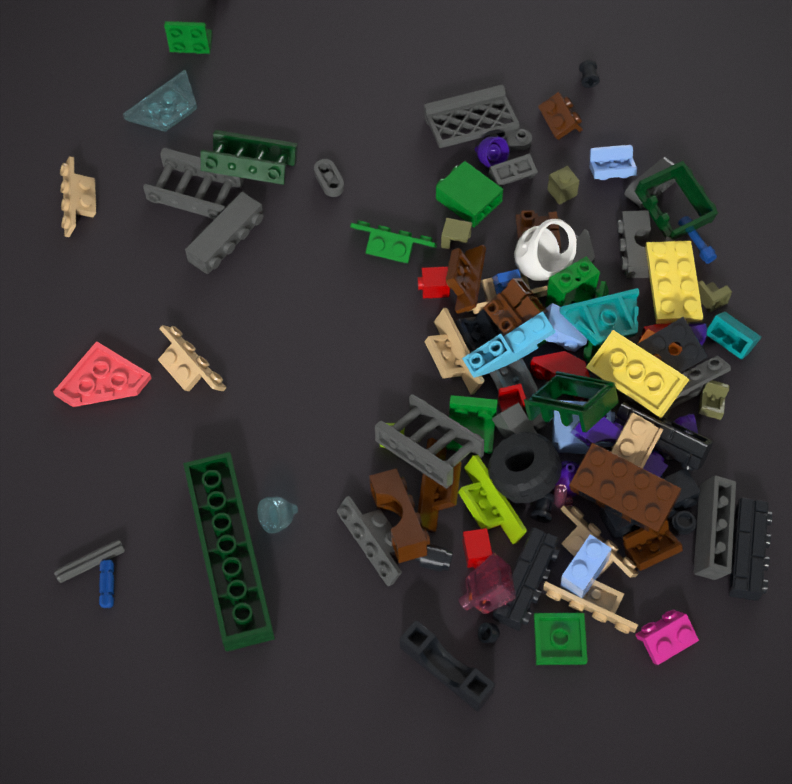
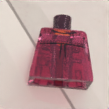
M493 553L466 577L467 593L459 598V603L465 610H469L474 606L482 613L487 614L514 600L516 595L511 566L496 553Z

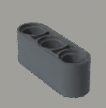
M663 157L628 186L625 196L639 208H644V205L634 192L638 183L675 163L667 157ZM673 178L648 190L651 196L655 195L658 197L676 181Z

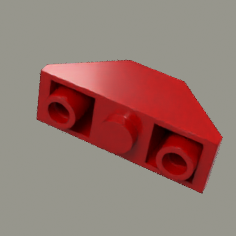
M566 351L533 357L531 360L529 372L541 380L550 381L557 371L590 377L585 361ZM573 396L575 399L579 401L587 402L588 400H590L588 398Z

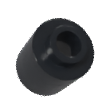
M430 544L427 545V556L416 558V561L420 562L419 567L439 572H443V570L449 571L453 552L447 551L448 548Z

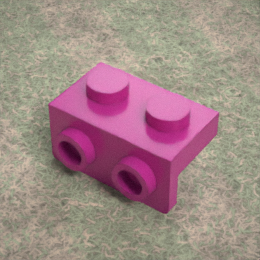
M675 610L664 613L662 619L655 623L651 622L641 628L642 631L635 634L638 640L643 641L652 662L656 665L699 641L687 614Z

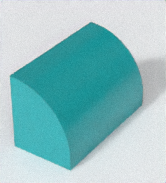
M725 311L716 315L707 329L708 337L741 360L751 352L761 339L760 335Z

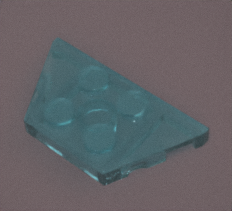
M183 70L124 112V119L166 132L197 109L187 72Z

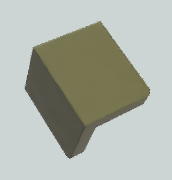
M446 218L441 236V248L450 249L452 240L468 242V238L471 237L472 223Z
M702 280L698 282L701 303L709 313L728 304L732 291L727 285L719 289L714 282L707 285Z

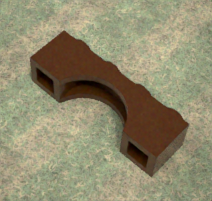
M397 468L370 475V491L377 509L391 510L401 517L400 522L391 529V543L398 562L402 563L427 556V545H430L429 535L426 530L423 531L421 528L422 519L419 512L415 513L413 509L415 508L412 495H408L406 492L407 484L405 478L400 477Z

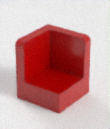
M521 384L503 387L498 390L497 402L500 412L519 403L526 414L524 403L526 397Z

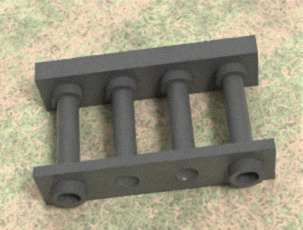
M163 147L160 155L164 169L155 186L144 184L143 188L146 199L152 203H161L207 216L214 220L225 209L223 204L231 187L242 188L244 178L201 171L200 157ZM173 170L184 172L175 192L163 189ZM192 176L204 178L195 197L183 194ZM212 181L224 183L214 203L203 200Z
M412 394L409 396L410 411L393 426L386 424L382 420L375 425V441L447 489L453 484V467L470 452L478 455L480 458L484 456V439L438 411L425 400ZM417 417L426 422L411 437H406L400 433L402 429ZM434 429L444 434L429 449H424L417 444ZM452 440L463 446L447 461H442L435 456Z

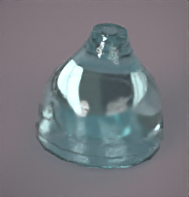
M266 497L258 505V519L266 532L278 533L290 525L293 516L298 512V508L295 504L289 503L284 498Z

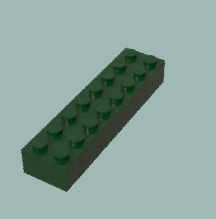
M227 452L183 463L221 638L226 652L274 640L275 637L231 453Z

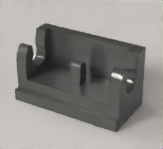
M527 154L490 166L487 177L497 185L502 186L523 178H534L538 171L531 155Z

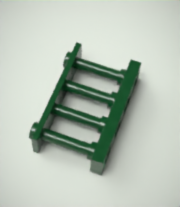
M215 130L213 133V151L201 150V171L284 185L286 165L295 166L297 143Z

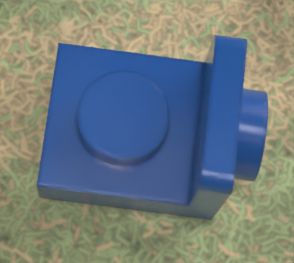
M519 269L499 273L492 277L496 295L501 293L513 278H521Z

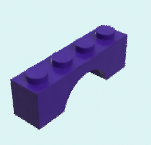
M605 415L586 433L582 432L579 420L570 433L588 447L592 443L596 444L599 442L615 444L623 426L616 422L613 424ZM652 452L643 469L661 477L668 465L664 463L665 459L661 455Z

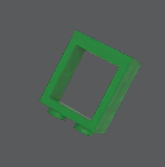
M587 256L549 278L546 308L552 303L562 307L572 302L578 303L595 298L600 271Z

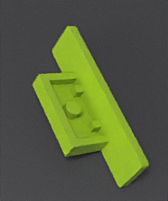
M478 455L472 456L464 469L473 484L461 487L458 491L460 497L481 529L487 528L488 530L501 526L511 543H518L527 532V529L506 497L493 485L488 469Z

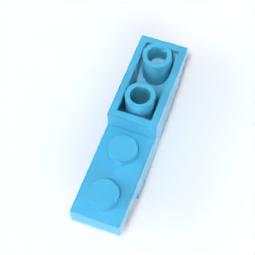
M542 311L505 336L499 334L462 359L471 375L476 378L496 371L539 348L538 343L556 333V331Z

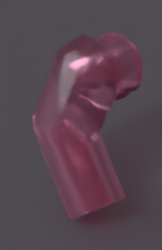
M563 484L556 485L554 493L556 507L559 509L563 506L571 507L573 505V498H571L572 495L567 494V487Z

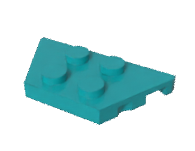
M639 289L565 305L559 311L594 346L603 344L613 330L625 338L633 337L638 333L637 316L639 307H637V297L639 296Z

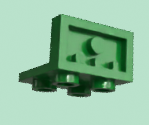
M165 22L164 26L170 52L210 54L213 34L212 30L206 29L205 23Z
M451 395L449 418L471 432L480 435L484 439V453L492 454L495 423L492 418L496 416L498 400ZM452 440L446 446V449L458 451L463 446Z

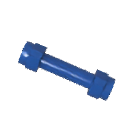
M685 216L678 221V225L681 227L693 220L689 216ZM696 230L688 233L700 250L699 256L706 264L713 262L717 255L712 246L708 247Z

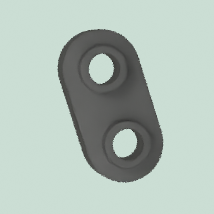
M514 129L490 135V137L501 136V138H504L508 143L509 150L513 151L527 150L532 143V135L525 129Z
M329 159L317 161L314 165V174L324 193L330 197L341 195L344 191V181L335 164Z

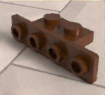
M484 245L467 250L465 255L460 248L451 251L446 283L457 295L455 306L457 314L470 311L477 306L486 253Z
M429 438L426 449H429L437 440ZM446 446L435 455L442 461L446 459ZM461 461L453 467V484L447 489L423 473L418 512L422 519L421 528L431 533L436 532L439 510L456 506Z

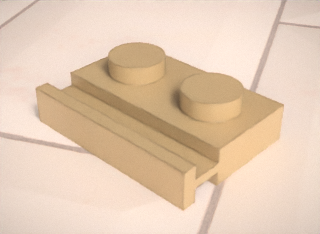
M631 413L610 452L643 468L663 429L654 426V424L637 414Z

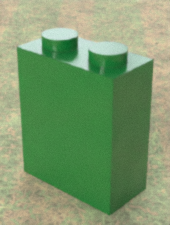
M466 161L459 166H455L451 173L445 179H441L436 185V200L464 221L471 222L472 227L477 226L503 199V188Z

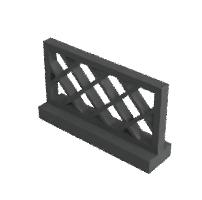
M499 85L424 104V120L427 125L429 124L439 148L518 129L519 122L505 96L506 90L504 86ZM503 105H504V108H503L502 111H501V110H498V109H495V107H499V106H503ZM485 111L482 116L475 114L476 112ZM491 113L498 117L496 120L487 118V116ZM465 116L463 121L456 119V117ZM469 118L478 120V123L473 125L467 123ZM502 118L511 120V123L504 124L500 121ZM445 121L443 126L436 124V122ZM452 123L458 125V128L455 131L447 128L448 125ZM482 123L492 125L491 128L488 129L480 127ZM466 128L472 130V132L464 134L461 133V130ZM443 133L452 135L451 138L441 139Z

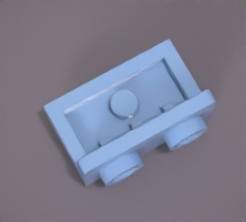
M632 145L591 148L589 167L594 179L628 178L629 176L637 175V166L632 158Z

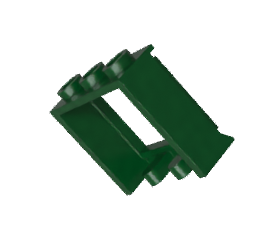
M684 161L641 180L634 191L646 210L649 211L650 216L665 238L671 237L673 240H676L708 223H712L718 214L716 205L707 197L703 186L697 182L692 170L686 166ZM673 178L700 216L673 230L668 222L670 219L669 215L662 213L657 206V197L655 195L651 196L648 190Z
M558 371L531 398L524 399L528 420H534L541 413L543 420L549 422L554 418L553 410L559 411L562 424L569 426L573 422L572 414L579 416L582 432L585 433L619 403L615 382ZM562 394H568L590 400L584 405H578L556 399Z

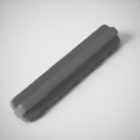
M115 540L56 569L54 574L58 582L62 583L99 565L103 560H109L124 553L125 549L120 540Z

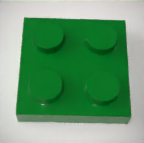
M534 613L536 665L587 664L584 613Z

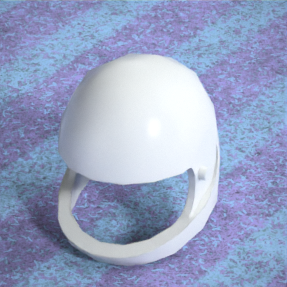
M549 219L540 226H534L525 231L519 238L514 251L515 264L519 272L532 280L543 281L549 280L551 276L570 266L576 254L577 239L574 231L569 224L561 219ZM558 224L567 232L569 247L564 253L560 254V248L555 236L550 230L546 229L548 225Z

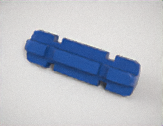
M103 560L100 562L99 593L101 595L99 596V605L101 608H111L114 605V563L112 560Z

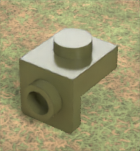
M714 380L706 383L700 394L698 414L721 420L724 415L725 397L730 386Z

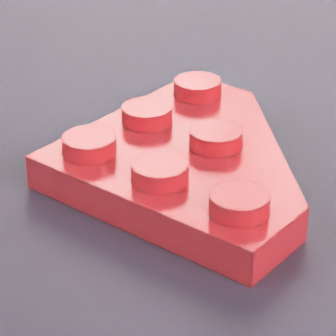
M96 341L53 393L65 403L76 407L136 396L152 377L150 373Z

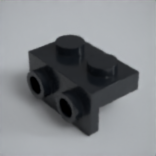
M484 309L476 317L460 318L455 322L470 353L499 335L492 319Z

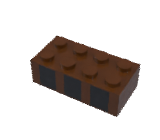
M594 443L590 446L569 485L570 491L656 536L659 535L681 493L680 487Z

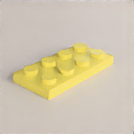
M691 241L647 242L645 249L656 324L673 323L682 317H685L687 322H702L703 313Z
M614 330L586 366L589 371L602 380L615 382L617 390L659 418L664 416L689 381L686 376Z

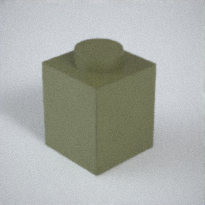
M568 166L549 175L547 190L559 205L577 196L579 179Z

